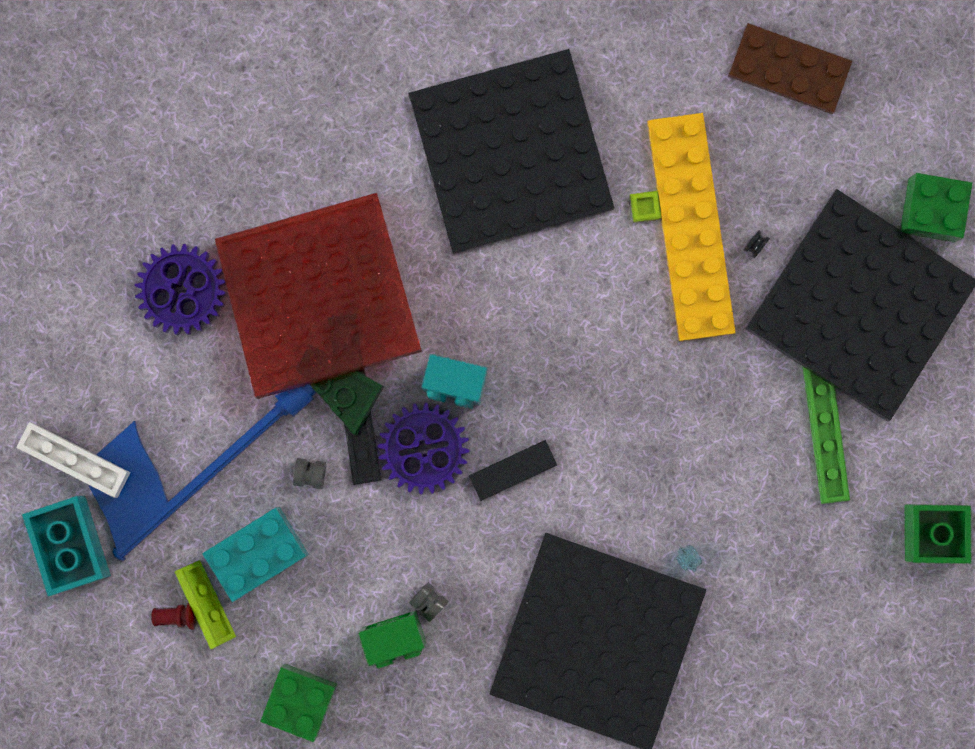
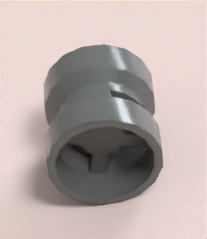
M297 458L293 486L303 487L304 485H311L314 489H323L326 462L316 461L315 463H310L307 459Z
M428 582L409 603L415 609L423 611V617L428 622H431L449 601L443 596H438L435 593L434 587Z

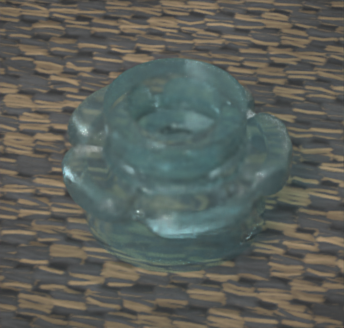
M691 545L679 548V555L676 557L679 565L685 571L689 569L696 572L697 567L702 564L697 551Z

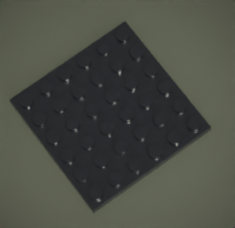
M570 49L408 93L453 254L615 209Z
M836 189L745 329L880 418L889 422L975 288V278Z
M545 532L489 695L640 749H652L707 589Z

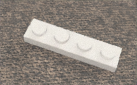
M31 422L28 423L16 447L114 498H118L131 473Z

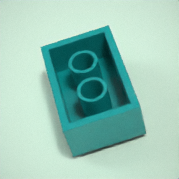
M430 354L422 389L431 400L445 403L446 398L455 400L457 406L473 409L474 404L480 406L487 377V367Z
M85 495L75 496L22 514L48 597L111 576Z
M275 507L202 553L232 602L309 555L280 507Z

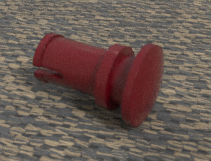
M189 602L187 607L185 605H178L177 608H153L151 620L154 627L177 625L179 628H183L187 625L189 630H194L196 627L197 619Z

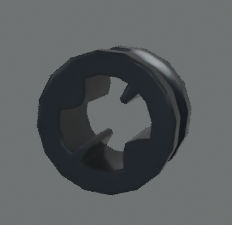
M758 230L746 245L744 251H750L755 259L770 238L768 236L762 237L761 231Z

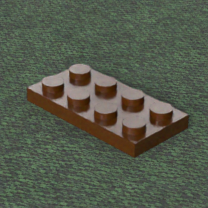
M747 23L728 77L833 114L853 61Z

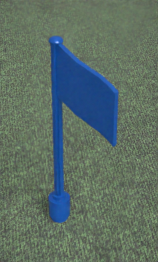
M302 376L299 379L294 378L275 395L278 400L275 403L276 406L169 502L160 475L141 442L136 421H133L96 454L131 472L118 498H114L89 485L107 519L116 546L112 549L114 557L124 561L126 555L283 415L287 416L290 413L294 417L314 399L313 396L316 394V391Z

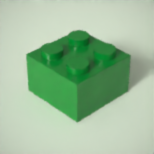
M915 173L908 178L900 230L908 235L954 243L963 239L973 182Z
M904 504L905 561L912 563L971 564L970 505Z
M417 610L362 627L358 632L368 666L376 664L377 669L393 664L395 658L402 655L405 660L421 655L422 649L425 648L427 643Z
M284 664L280 668L260 722L314 743L320 732L337 683Z

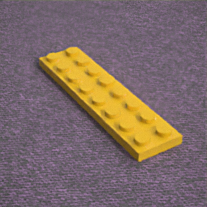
M703 113L648 120L647 125L679 341L735 334Z

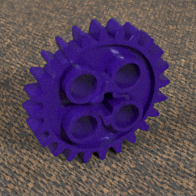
M172 244L170 253L162 247L160 248L161 257L151 254L153 263H142L147 269L146 273H137L139 277L143 278V282L134 285L142 289V293L135 295V298L144 300L138 306V309L148 310L144 318L151 320L155 317L152 326L158 328L163 324V332L168 333L173 327L175 335H180L182 328H184L187 335H191L193 326L201 332L202 322L211 326L212 322L209 317L211 315L220 316L215 310L216 307H225V304L219 298L228 296L227 292L220 290V287L226 285L227 281L218 278L224 271L222 269L214 270L218 261L213 259L207 262L210 254L205 251L199 256L200 248L197 246L189 252L187 244L182 245L181 251L178 250L176 245ZM172 265H178L179 274L177 277L169 279L167 270ZM191 266L192 269L186 277L187 267ZM203 274L206 278L204 286L195 288L193 285L194 278L197 275ZM183 285L187 288L186 293L179 294L175 291L176 286ZM167 291L169 293L168 302L164 305H159L157 302L159 293ZM191 300L194 301L196 304L195 311L192 314L185 315L183 311L184 304ZM176 304V311L172 313L171 309Z
M414 403L413 412L410 413L403 407V416L401 418L396 414L392 415L395 420L394 425L385 423V426L390 430L389 433H380V436L386 439V443L378 444L379 448L385 449V453L378 458L388 462L382 467V470L391 469L393 472L388 479L392 480L398 477L397 487L399 488L408 483V492L410 493L415 486H418L420 495L423 494L425 487H428L431 494H433L437 484L442 490H445L444 481L447 479L454 484L455 480L452 474L462 475L463 472L458 468V465L468 463L461 456L470 452L469 449L462 448V444L469 441V438H460L459 435L465 430V427H455L459 419L456 417L449 420L450 410H446L442 415L439 414V405H436L433 411H429L428 403L424 404L423 410H419L416 403ZM432 424H438L443 429L442 436L437 440H432L427 435V429ZM404 430H412L415 435L414 442L409 446L403 445L399 440V436ZM422 440H425L427 445L444 441L449 443L447 447L428 450V456L423 457L420 452L404 456L399 455L401 450L419 447ZM439 451L445 452L449 458L448 464L443 468H438L433 464V456ZM411 457L417 458L421 463L420 470L414 474L409 473L405 468L407 459Z

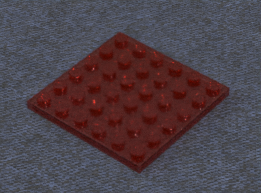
M377 193L215 239L256 399L422 352Z

